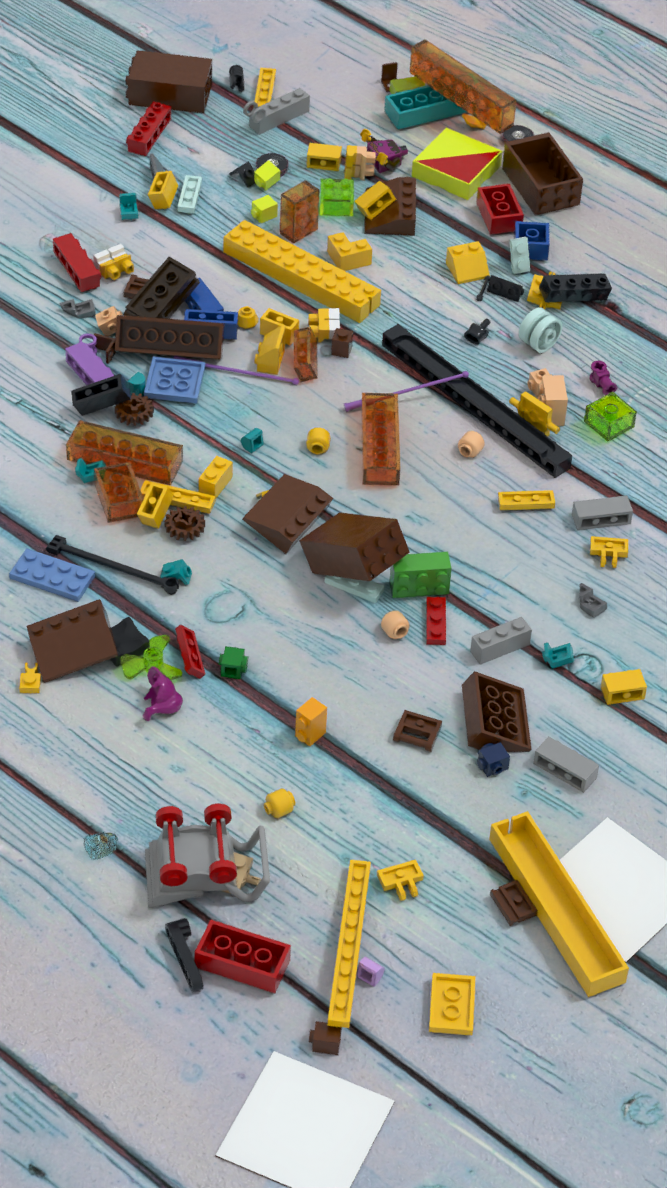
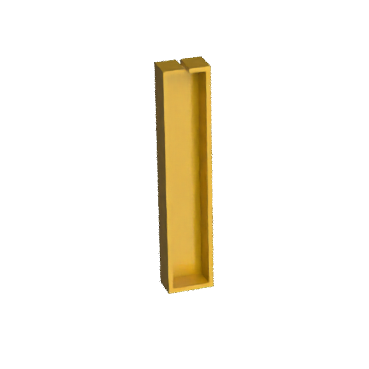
M243 220L223 237V252L329 308H339V313L358 323H361L369 316V313H372L380 306L381 289L246 220Z
M529 812L511 817L509 834L510 821L508 818L491 824L489 840L514 880H518L538 910L537 916L587 996L590 997L626 983L629 967Z

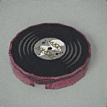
M513 125L505 128L502 134V141L509 142L534 136V133L528 127Z
M276 153L261 155L256 161L257 170L269 160L280 170V177L285 175L289 168L288 160Z

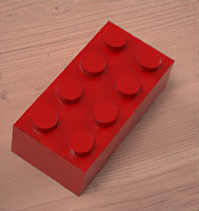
M210 920L195 950V964L198 969L272 993H276L291 960V945L214 920Z

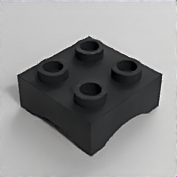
M130 617L124 618L120 623L111 627L118 656L110 660L116 667L150 651L149 639L141 634Z

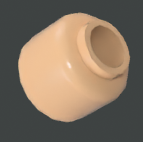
M468 431L459 440L458 449L463 456L474 458L484 448L485 442L481 434L475 431Z
M390 611L382 618L381 627L390 638L399 639L408 633L409 622L401 612Z

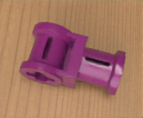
M599 360L594 361L591 364L592 373L589 379L592 383H595L597 388H602L604 395L610 396L617 390V385L611 381L606 363Z

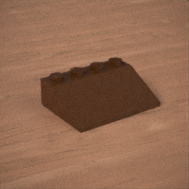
M398 177L383 182L390 188L396 200L372 220L365 216L364 234L415 236L416 178Z
M284 474L242 520L287 554L323 515L334 498L316 485Z
M100 599L27 625L29 639L44 683L118 656L109 618Z
M474 671L462 684L468 746L480 750L486 744L501 742L507 752H530L532 749L524 689Z

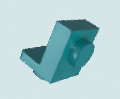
M136 193L120 194L121 219H138Z
M79 458L75 472L83 483L99 480L104 477L106 464L103 460L86 464L82 458Z
M181 559L163 564L160 577H174L180 579L184 585H188L192 576V570Z
M548 642L544 643L543 659L550 664L552 669L574 662L573 647L570 643L551 648Z

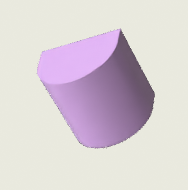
M364 957L359 962L357 977L375 987L382 978L385 968Z

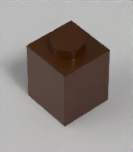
M336 328L332 338L331 355L349 358L353 345V331Z
M316 1021L315 1030L310 1029L309 1043H313L312 1052L338 1055L342 1027L327 1026L325 1022Z

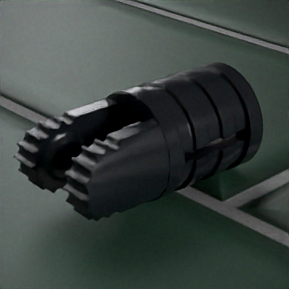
M233 65L229 69L230 88L234 89L235 86H238V91L243 92V68L240 65Z

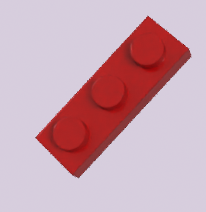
M427 597L426 645H446V597Z
M180 624L175 630L185 665L184 669L189 675L201 679L206 674L195 633Z

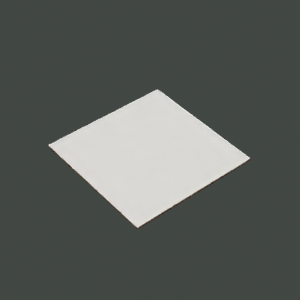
M608 817L560 859V862L625 963L667 925V861Z
M273 1051L215 1156L289 1188H350L395 1100Z

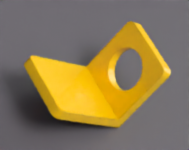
M485 106L478 117L464 113L462 117L470 127L484 130L493 117V113L488 106ZM487 112L488 116L487 119L484 121L483 116Z

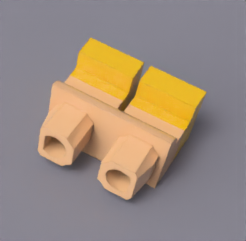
M347 145L344 169L345 180H351V177H359L364 181L365 176H374V165H366V163H375V152H367V147Z

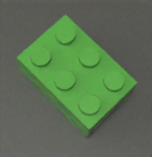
M448 552L407 554L390 567L389 578L392 598L449 594L452 568Z

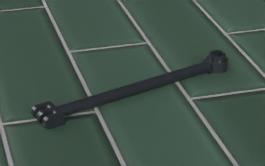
M55 535L46 547L47 552L57 556L61 551L161 585L171 595L175 594L177 589H179V581L174 577L161 578L66 545V538Z

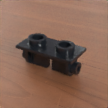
M491 275L487 291L519 302L520 295L524 294L525 289L522 288V285Z

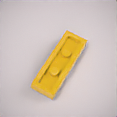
M553 490L498 492L500 510L555 509Z

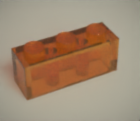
M311 326L294 330V370L300 382L318 378L317 339Z

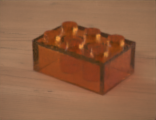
M306 180L281 194L280 234L293 244L318 229L320 190Z
M126 462L95 468L94 485L107 522L138 517L137 512L142 504L143 496L131 463Z

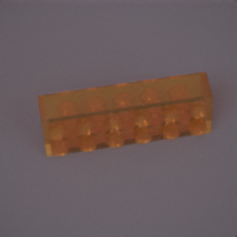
M362 393V485H399L398 394Z
M81 420L78 421L66 444L67 460L77 462L79 458H82L86 464H91L103 460L106 464V470L167 485H172L183 462V445Z

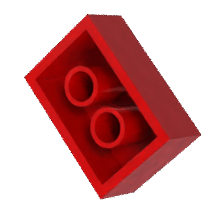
M510 183L478 187L476 204L490 235L514 232L515 221L523 222L524 214Z

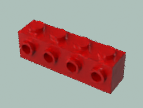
M153 102L150 107H147L144 116H141L137 126H134L133 132L127 136L128 152L147 156L171 120V106Z
M72 233L53 238V252L80 292L100 287L101 272L95 268L93 260L88 258L86 250L82 249L79 240L75 239Z

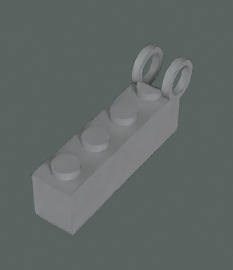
M298 88L258 107L256 102L249 101L244 106L243 113L249 117V127L260 135L309 112L310 95L301 88ZM251 105H254L253 110L250 113H247L248 108Z

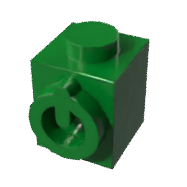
M225 646L224 654H220L219 657L221 677L240 679L241 674L246 673L249 657L245 656V649Z

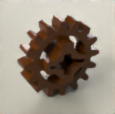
M132 393L131 400L116 404L115 406L116 418L120 419L121 423L126 421L127 425L133 423L134 426L137 423L143 425V421L149 422V417H153L154 405H152V400H148V396L142 397L141 393L138 396Z
M186 506L183 509L176 507V511L170 510V514H166V533H170V537L176 536V540L183 538L184 541L187 538L194 540V536L200 537V533H204V514L200 515V510L194 511V507L187 509Z

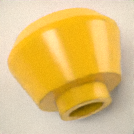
M245 306L239 309V327L250 329L257 325L258 316L253 308Z

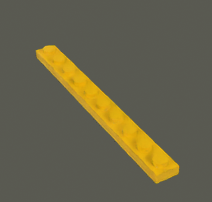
M350 860L327 1026L349 1028L371 868V862Z

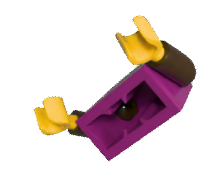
M364 128L360 136H362V141H367V152H375L376 154L375 163L372 164L380 174L388 170L393 171L402 163V156L408 154L407 147L405 145L398 147L392 139L377 140L370 136L371 132Z

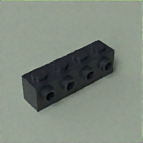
M600 273L544 275L539 289L545 302L607 300L612 287L606 274Z

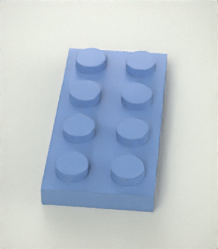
M26 548L9 573V578L79 602L95 578V571Z

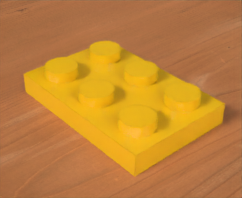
M432 973L429 1032L473 1035L476 976Z

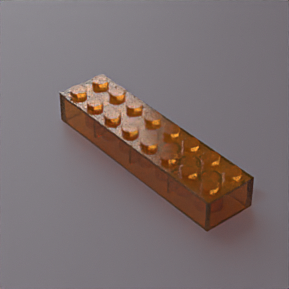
M426 39L411 47L410 73L499 134L514 126L516 99Z

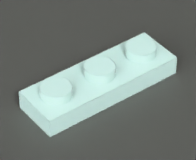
M185 176L178 203V212H195L202 177Z
M328 575L325 577L326 584L374 603L378 601L384 592V585L373 581Z

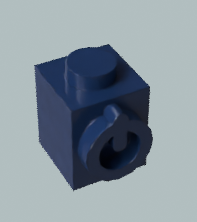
M501 742L486 744L478 751L477 765L481 771H484L487 777L500 774L502 771L509 769L510 756Z

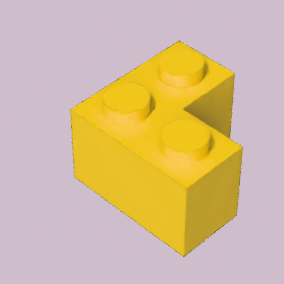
M344 232L328 236L327 252L336 267L348 271L372 264V248L366 239L349 242Z

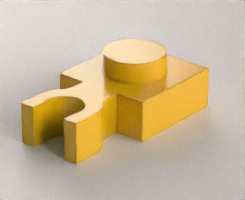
M25 663V673L20 675V693H40L41 673H38V663H35V667L32 669L28 668V663Z

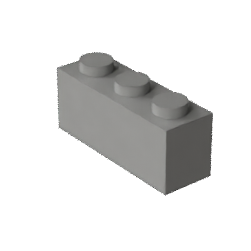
M627 495L573 502L572 517L577 530L631 524L633 510Z
M519 617L472 636L470 652L481 665L529 646L532 629L523 617Z
M549 736L535 750L533 764L583 793L597 778L598 764Z

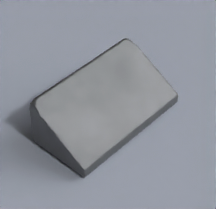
M150 153V169L154 180L156 172H164L160 161L153 153Z

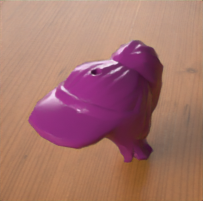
M152 666L147 674L152 687L144 697V700L151 699L152 706L146 708L143 713L145 721H150L151 716L155 713H175L181 709L183 703L182 696L176 691L173 682L163 675L158 668Z

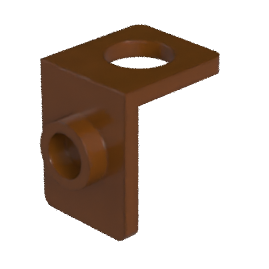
M397 62L382 64L381 83L386 92H390V87L387 86L390 84V80L397 79Z
M94 333L97 339L95 347L106 351V363L109 364L116 354L115 338Z

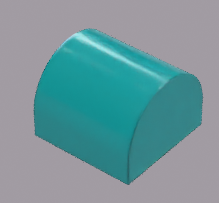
M137 372L127 381L130 385L131 396L132 393H135V396H138L140 393L142 396L144 395L146 378L144 374Z
M254 428L241 438L243 448L251 454L264 445L263 432L259 428Z

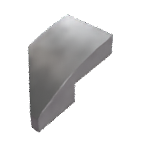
M74 299L60 303L61 309L77 318H87L96 315L92 299L75 304Z
M583 583L579 584L580 608L592 617H596L607 609V602L594 596L592 588Z

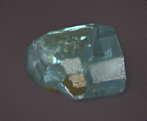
M111 832L89 834L83 838L85 850L92 860L101 859L113 854L118 846V838L116 834Z

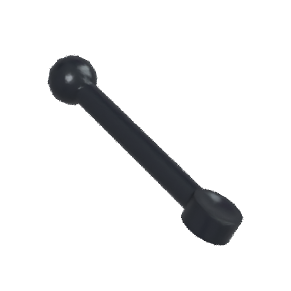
M489 275L484 278L485 282L480 294L476 296L477 301L483 300V293L490 281Z

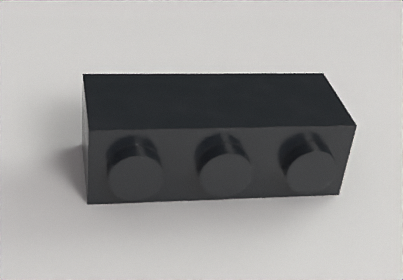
M121 374L71 390L72 404L82 416L131 400L130 385Z

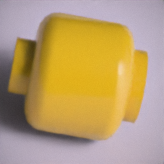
M320 427L311 429L307 435V449L314 454H322L328 451L331 439L330 433Z
M283 788L266 795L264 809L268 815L271 814L274 818L285 816L293 812L296 804L294 796L290 791H286Z

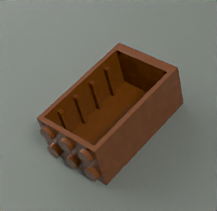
M136 51L135 56H132V66H129V76H126L125 84L128 85L126 90L128 105L150 107L153 102H158L171 106V110L205 113L212 88L211 58Z
M549 132L505 142L502 169L535 216L580 205L583 178Z
M339 512L299 540L312 573L363 581H371L410 553L398 520L393 518Z

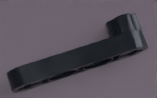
M183 918L166 923L167 937L190 990L195 992L203 989L201 975L184 939L191 936L188 920Z

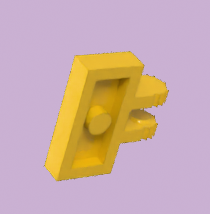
M591 536L590 555L601 556L600 567H605L606 556H611L612 568H616L617 557H628V539Z
M416 860L377 870V877L384 891L396 888L399 899L403 901L406 899L403 886L408 885L412 897L418 896L415 883L423 881L424 875Z

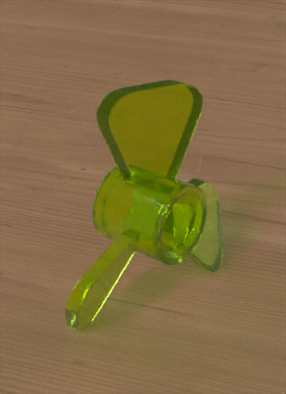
M169 635L152 637L149 640L150 647L144 651V656L125 654L121 657L122 670L127 679H133L144 670L148 673L152 666L158 668L170 680L182 677L180 669L163 663V650L170 641Z

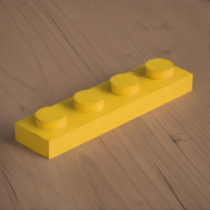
M260 67L254 101L258 104V107L272 100L276 69Z
M144 481L139 491V498L144 499L151 481ZM168 486L173 495L170 505L181 508L186 506L187 509L194 507L195 511L200 510V512L211 513L216 496Z

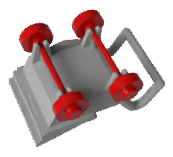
M216 803L206 807L204 810V820L209 826L189 825L178 828L183 823V812L178 807L166 806L156 812V824L162 828V832L158 840L149 842V849H145L148 908L192 897H202L204 895L203 891L228 890L232 895L244 902L255 901L261 896L270 883L266 835L263 826L257 827L248 842L240 843L230 836L226 825L232 819L230 807L225 804ZM260 841L263 878L252 893H244L237 888V868L234 862L233 848L237 851H249Z

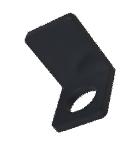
M249 161L229 173V175H232L238 171L246 187L255 184L254 169Z

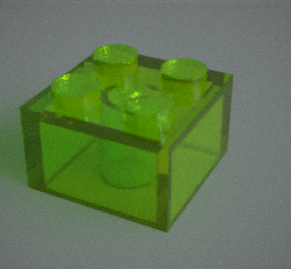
M321 179L320 215L353 216L354 180Z
M611 392L586 406L584 422L608 442L634 428L637 411L614 392Z

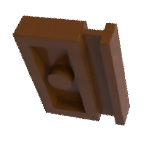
M518 880L502 885L499 889L490 890L491 898L510 926L515 922L519 923L537 916L538 910Z

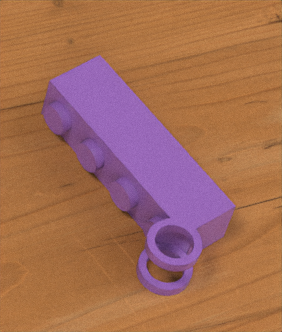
M83 334L79 337L78 344L65 348L66 362L86 385L114 376L111 369L104 365L100 357H97V348L95 347L97 339L93 334ZM85 338H91L94 340L92 343L89 344L82 342V340Z

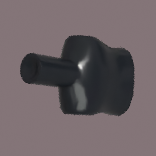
M486 318L480 325L472 323L464 333L465 339L475 345H479L489 334L486 328L490 324V320Z

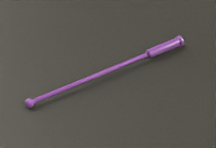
M174 355V359L203 362L200 360L178 357ZM205 363V367L287 381L292 382L294 385L299 383L298 378L290 379Z
M463 371L462 374L429 382L408 389L400 390L397 392L389 393L379 397H368L354 402L344 403L345 411L348 412L349 410L373 404L374 401L418 390L421 388L447 382L461 377L467 378L469 376V373L467 371Z

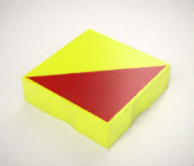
M445 128L413 160L412 177L469 200L477 192L478 187H481L483 182L489 179L501 167L502 150Z

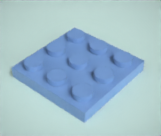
M153 357L144 390V397L148 396L151 399L197 404L205 372V362Z

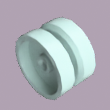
M538 307L524 318L518 335L524 343L530 345L534 350L544 353L553 347L560 337L563 328L562 322L555 316H551L545 309Z

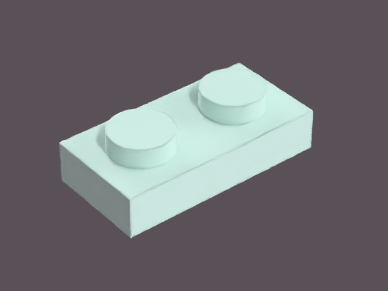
M528 238L509 239L512 273L517 274L530 271Z

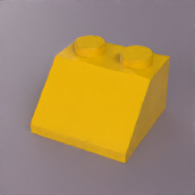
M479 241L447 247L446 265L457 284L482 280L485 276H490L485 251Z
M281 325L264 335L263 342H259V354L255 355L254 364H257V372L278 375L285 353L286 325Z

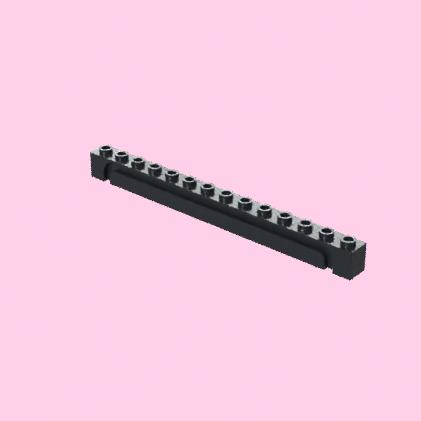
M397 324L383 332L382 346L427 381L433 382L462 374L456 366L452 365L401 325ZM461 377L434 385L554 478L571 469L572 455L471 378Z

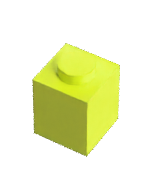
M268 160L254 171L256 185L264 190H268L280 180V170Z
M269 195L252 201L251 215L260 223L271 220L278 215V203Z

